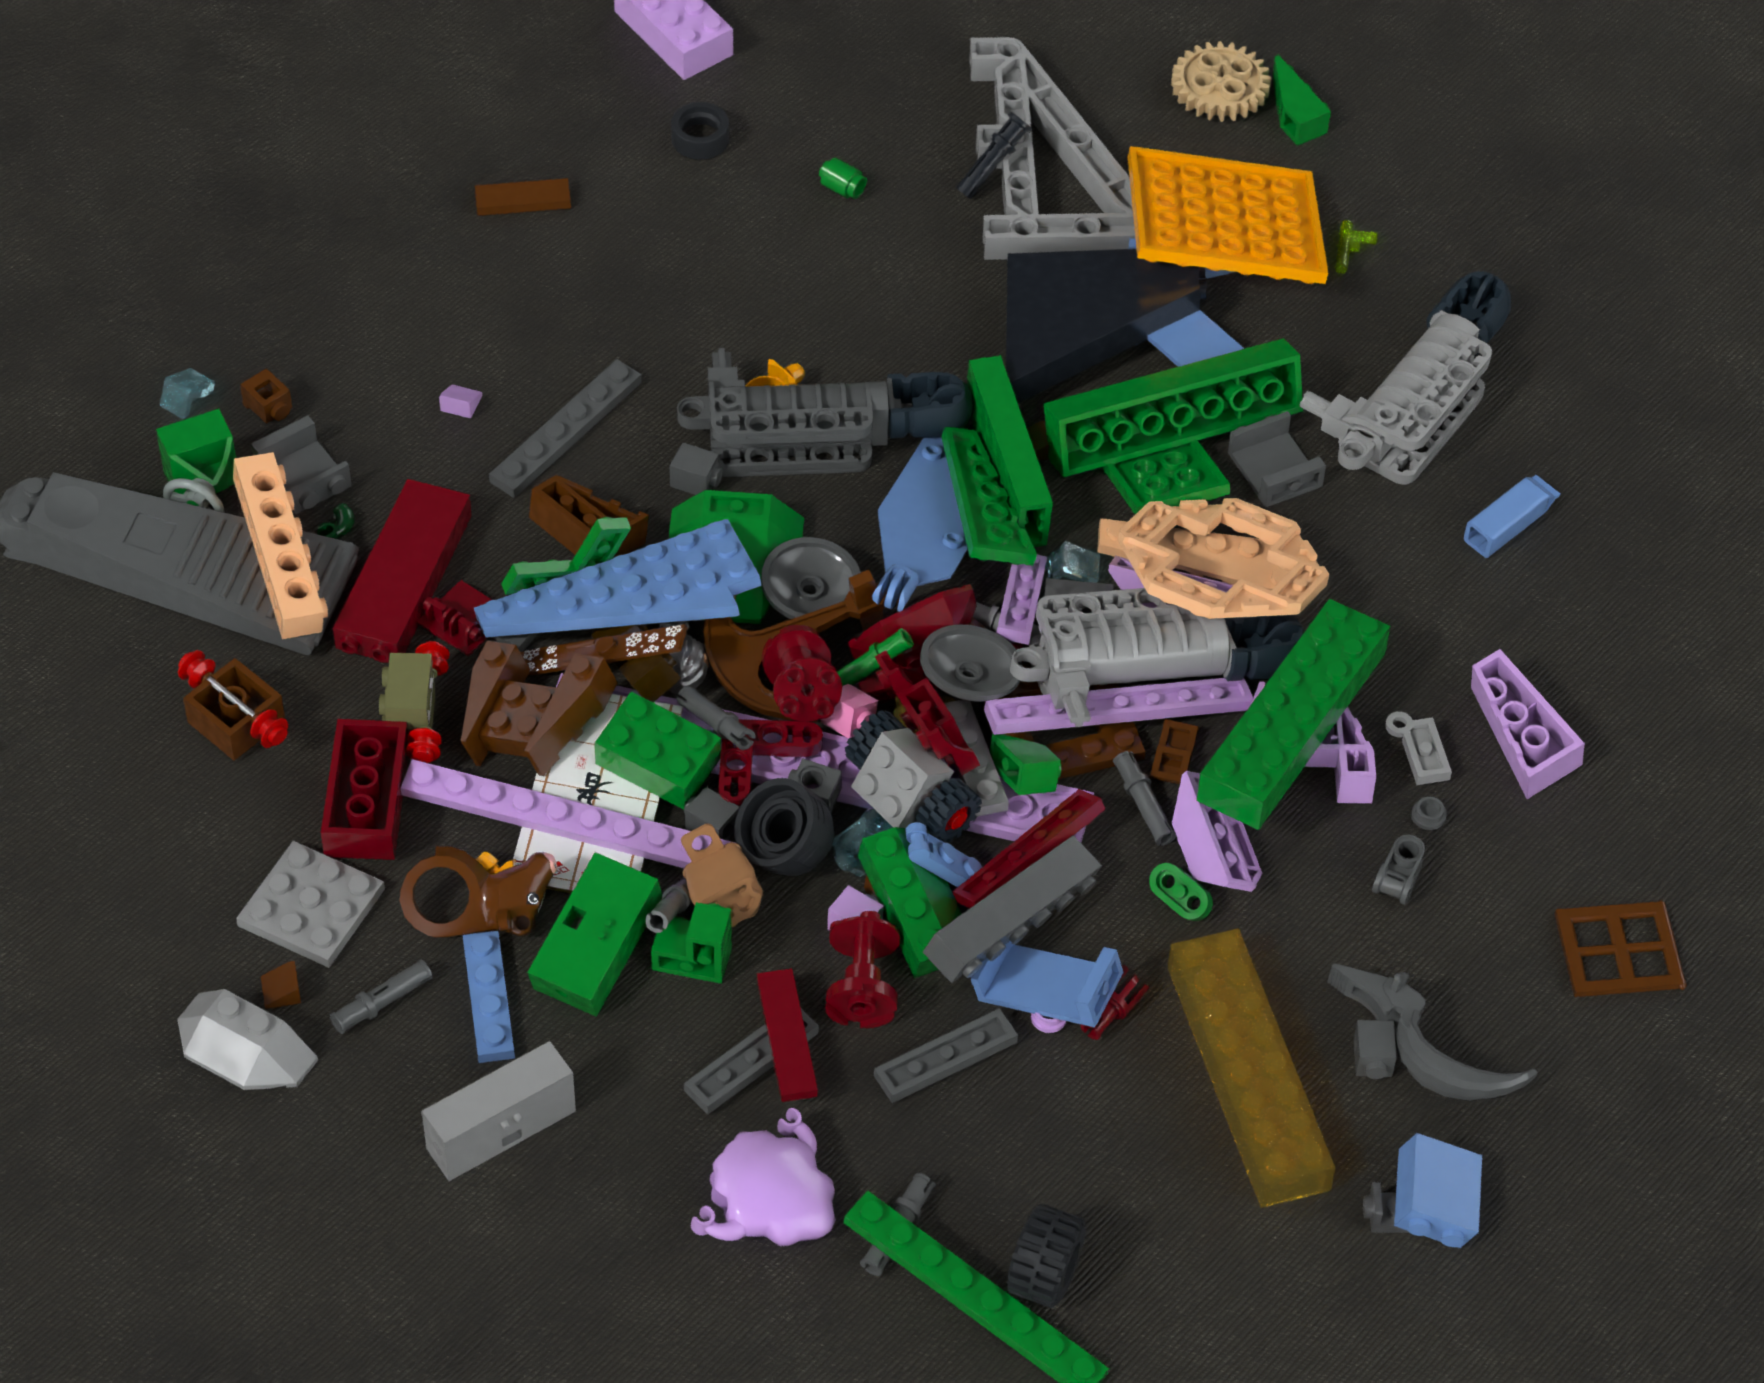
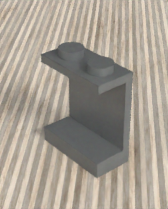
M1288 411L1276 416H1269L1262 421L1248 426H1241L1230 432L1228 454L1265 508L1323 487L1326 465L1320 456L1307 460L1289 434L1291 415Z
M308 415L251 443L253 456L274 452L277 465H283L286 475L284 487L286 491H291L294 500V510L292 512L295 515L314 507L317 503L335 494L342 493L345 489L352 486L349 464L346 461L338 465L317 441L315 423Z

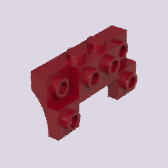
M886 650L875 656L881 669L876 672L878 679L885 690L892 688L905 710L900 717L907 728L912 732L917 731L915 735L924 750L931 749L938 760L944 758L948 766L955 764L961 775L980 766L974 751L965 742L953 716L927 678L924 679L920 671L909 670L899 666L890 658Z

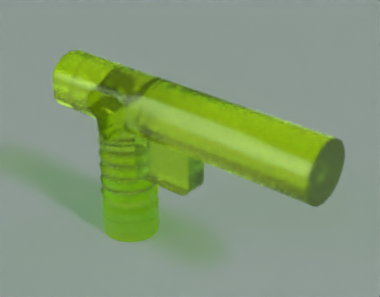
M1342 221L1336 258V272L1344 274L1348 271L1350 251L1359 252L1361 243L1376 245L1378 232L1369 233L1367 231L1366 233V231L1353 230V223L1351 221Z

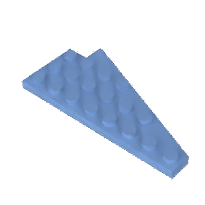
M724 519L687 533H681L668 540L650 544L631 553L616 556L611 560L594 566L585 567L580 571L551 579L543 584L522 589L506 597L488 601L483 605L474 607V611L485 637L725 618L740 615L733 595L762 585L756 568L729 520Z

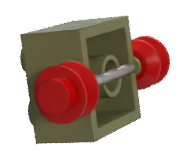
M428 641L419 645L415 653H390L389 667L382 668V687H386L385 694H380L379 714L383 715L382 721L407 722V742L409 744L405 750L406 755L410 759L425 763L437 760L441 753L438 747L442 742L441 735L433 730L436 702L434 678L448 671L449 665L447 660L450 656L449 650L436 641Z

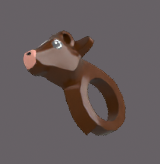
M436 846L435 855L421 859L407 873L402 888H400V904L404 917L410 924L428 936L456 937L486 930H499L519 937H525L534 931L536 917L542 906L546 889L558 866L552 854L536 852L522 864L504 869L495 874H489L477 860L465 851L454 847ZM435 867H446L458 872L466 881L469 890V902L464 913L450 922H435L425 917L418 909L415 901V886L419 878L427 870Z

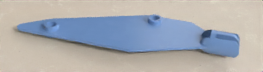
M941 437L923 438L878 508L885 575L872 597L873 601L879 605L886 594L884 606L889 609H893L899 599L898 612L904 609L917 586L951 579L968 550Z

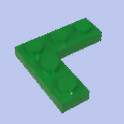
M603 517L597 519L573 560L558 561L552 559L546 562L528 563L522 561L512 564L501 583L505 595L514 594L522 589H528L548 582L551 579L613 559L631 530L627 517Z

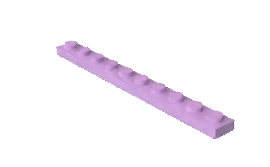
M413 759L410 762L401 786L402 796L629 853L685 868L687 864L692 862L681 843L682 836L689 833V830ZM700 835L693 840L692 847L696 850H703L711 844L712 839L708 835ZM721 839L723 845L731 842Z

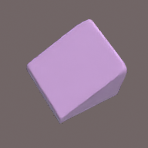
M450 385L439 397L440 411L471 418L482 397V392Z

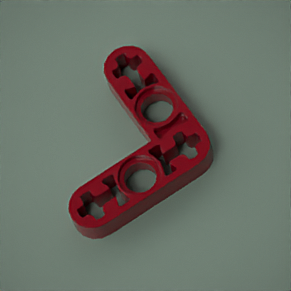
M739 719L740 723L754 731L755 738L745 734L754 743L750 748L740 750L738 747H734V744L728 739H722L719 795L725 801L741 807L743 801L751 792L753 755L812 757L822 750V729L812 722ZM769 733H776L782 739L777 743H768L763 737ZM788 735H793L792 743H788ZM804 737H811L810 742H804ZM732 760H741L746 766L740 770H732L728 768L727 764ZM732 782L738 783V794L736 797L730 796Z

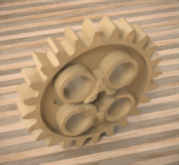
M1221 41L1218 42L1217 47H1213L1209 42H1206V49L1195 45L1194 53L1186 50L1184 58L1178 57L1177 65L1173 66L1171 81L1173 95H1178L1179 104L1186 103L1187 111L1194 108L1197 109V117L1207 113L1208 120H1211L1214 115H1217L1221 122L1224 121L1225 116H1230L1233 121H1236L1237 114L1247 118L1248 110L1256 113L1258 105L1264 106L1265 98L1269 96L1271 76H1268L1269 68L1263 67V59L1255 60V52L1245 54L1246 47L1244 46L1239 50H1235L1234 43H1231L1226 48Z

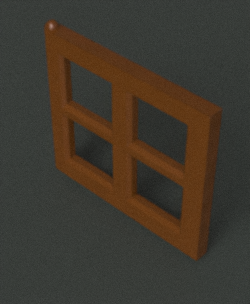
M1664 901L1556 909L1555 918L1574 997L1673 989L1684 990L1687 985ZM1654 917L1660 941L1627 943L1622 919ZM1606 921L1611 944L1578 946L1573 923ZM1663 951L1668 971L1667 975L1635 977L1630 953ZM1614 954L1620 978L1587 981L1581 957Z

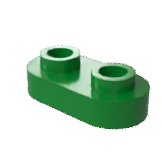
M1162 863L1151 872L1149 885L1152 892L1181 917L1191 921H1200L1210 914L1213 906L1211 894L1182 868L1171 863ZM1173 876L1175 883L1171 888H1168L1167 880ZM1195 898H1199L1200 906L1194 910L1192 902Z

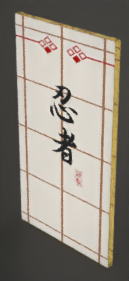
M612 694L604 711L597 718L591 717L582 727L584 733L576 741L571 739L558 753L560 759L544 776H539L536 773L532 790L655 821L660 797L595 764L594 743L627 696ZM654 702L681 717L683 706ZM526 827L521 828L513 859H516V865H519L536 852L552 854L558 867L547 889L565 893L573 892L594 852L642 872L645 861L644 857Z

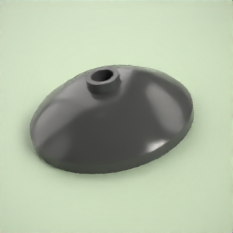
M801 537L780 544L768 555L762 568L761 585L763 593L772 607L785 617L794 619L844 601L850 591L849 578L861 573L855 559L841 546L821 538Z
M950 625L934 631L923 643L920 662L924 673L939 689L953 697L974 702L995 700L1010 694L1020 682L1010 673L1011 659L1016 649L1009 641L993 631L973 625ZM1022 661L1018 662V664L1021 667H1023Z

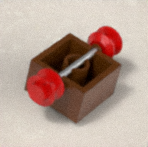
M201 650L189 652L181 658L178 665V676L182 680L188 679L189 686L195 688L183 697L187 721L235 761L260 740L265 748L277 746L285 740L288 734V721L285 719L282 695L240 661L234 658L214 673L215 662L212 659H205V654Z

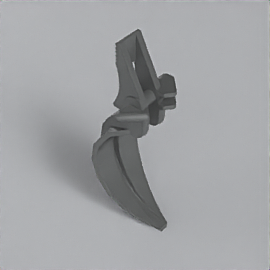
M1336 963L1332 965L1327 980L1328 983H1331V986L1337 988L1344 996L1350 997L1368 1008L1376 1020L1394 1021V1026L1396 1027L1395 1045L1401 1062L1407 1067L1408 1072L1421 1086L1444 1097L1471 1101L1509 1094L1525 1087L1537 1076L1538 1072L1534 1068L1515 1074H1500L1479 1070L1455 1061L1436 1050L1424 1039L1418 1027L1426 1002L1419 992L1406 984L1409 979L1407 972L1397 973L1392 978Z

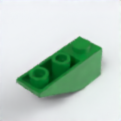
M1279 55L1275 56L1272 81L1280 128L1297 146L1328 133L1331 117L1328 105L1315 95L1309 84L1302 81L1291 65L1287 64Z

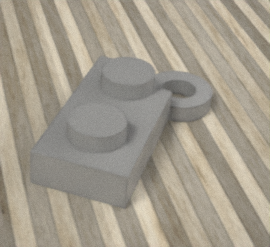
M1391 713L1386 719V730L1392 736L1403 737L1402 743L1416 784L1421 785L1450 780L1452 771L1433 717L1412 720L1411 716L1407 713ZM1401 721L1406 726L1398 728L1393 723Z

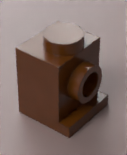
M267 368L240 384L243 406L246 409L250 408L266 424L273 419L281 421L288 416L292 408L290 390Z

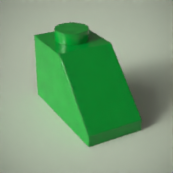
M992 733L990 754L998 775L1018 795L1056 792L1057 781L1062 770L1061 760L1043 744L1005 734L994 735Z

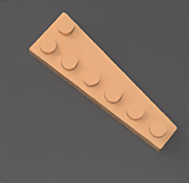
M1100 519L1098 553L1128 559L1118 542L1119 530L1127 523L1126 521ZM1173 528L1157 543V545L1180 553L1176 569L1187 571L1191 575L1199 577L1207 576L1219 579L1224 583L1232 585L1241 578L1272 590L1290 572L1282 570L1277 565L1266 561L1268 551L1273 545L1266 544L1258 538L1212 532L1207 536L1193 534L1188 529Z

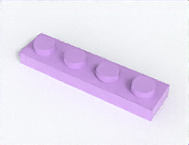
M1037 555L1033 566L1011 564L996 632L1011 643L1017 642L1029 645L1047 561L1046 556Z

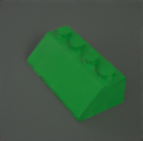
M893 827L863 838L858 857L878 901L884 905L883 911L888 922L893 924L900 932L899 946L914 978H918L939 970L923 951L934 934L962 915V912L948 882L910 860L908 846L911 843L906 839V828Z

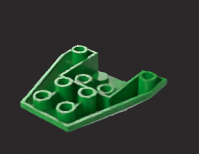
M704 490L672 508L669 529L670 539L681 533H687L707 526L710 523L728 519L761 580L762 568L768 555L780 544L803 537L804 517L772 494ZM762 586L737 595L735 601L740 615L731 617L733 622L761 624L771 606L763 593Z

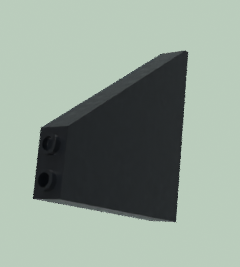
M1137 249L1008 253L1006 372L1017 403L1148 339L1149 334L1199 311L1200 299H1206V280H1199V278H1206L1205 267H1183L1175 263L1161 261L1148 262L1137 258Z

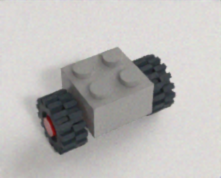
M878 711L877 716L872 714L869 716V721H862L860 723L862 727L859 730L855 729L853 731L854 737L848 739L847 743L849 745L845 747L846 757L860 770L851 787L892 827L906 828L911 823L920 822L926 826L927 833L944 843L952 842L954 836L956 838L960 837L963 829L967 831L970 827V821H975L977 818L975 814L981 810L979 805L982 804V800L960 778L950 779L954 771L944 761L938 760L931 749L925 751L917 736L889 711Z

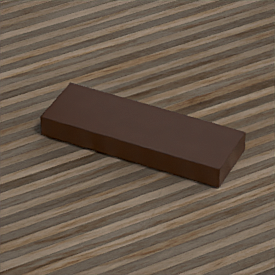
M568 178L475 185L477 216L571 208Z

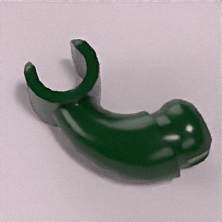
M343 503L335 506L333 517L337 521L336 526L330 522L322 523L318 526L317 535L334 539L346 535L352 529L355 522L353 510Z

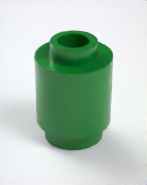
M837 157L830 161H825L819 171L821 185L847 199L850 197L857 199L863 193L867 184V178L862 175V171Z

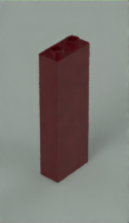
M407 479L333 627L336 649L348 654H358L373 658L381 663H389L390 653L406 652L419 626L417 621L425 613L423 603L426 598L433 597L471 519L472 512L469 494Z

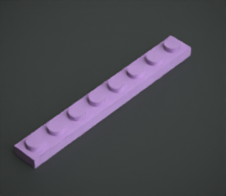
M1225 678L1090 690L1088 691L1086 706L1091 719L1089 722H1083V726L1245 711L1252 704L1253 696L1244 678L1240 681H1227ZM1050 694L986 701L984 712L994 735L1076 727L1075 723L1070 722L1065 708L1055 709Z

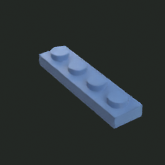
M491 931L463 935L478 1062L515 1059L499 932Z

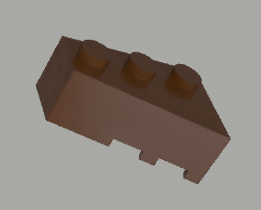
M558 475L532 488L529 518L575 555L596 520L603 517H627L631 526V530L614 557L631 553L646 543L649 515L639 511L636 515L621 508V502L614 499L606 502L593 496V490Z

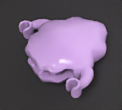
M790 1108L787 1110L786 1118L792 1123H788L781 1118L778 1121L777 1127L781 1135L791 1137L796 1134L798 1139L777 1138L769 1131L763 1130L740 1132L733 1141L726 1145L724 1151L714 1161V1171L710 1175V1183L712 1185L711 1199L714 1204L724 1210L726 1222L716 1223L714 1221V1211L708 1206H703L699 1214L706 1222L693 1217L691 1229L694 1233L698 1235L709 1234L714 1238L724 1241H735L743 1237L764 1236L779 1246H790L799 1241L819 1239L832 1230L835 1222L832 1205L835 1194L833 1181L817 1169L815 1158L817 1141L811 1129L801 1121V1114L797 1109Z

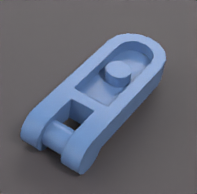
M915 822L906 827V839L911 843L908 846L910 860L954 886L959 887L982 868L977 859L963 854L951 844L944 843L927 833V828L923 823Z

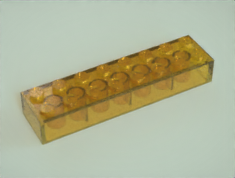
M1239 928L1171 944L1168 961L1169 973L1260 1207L1331 1191L1335 1173L1334 1163Z

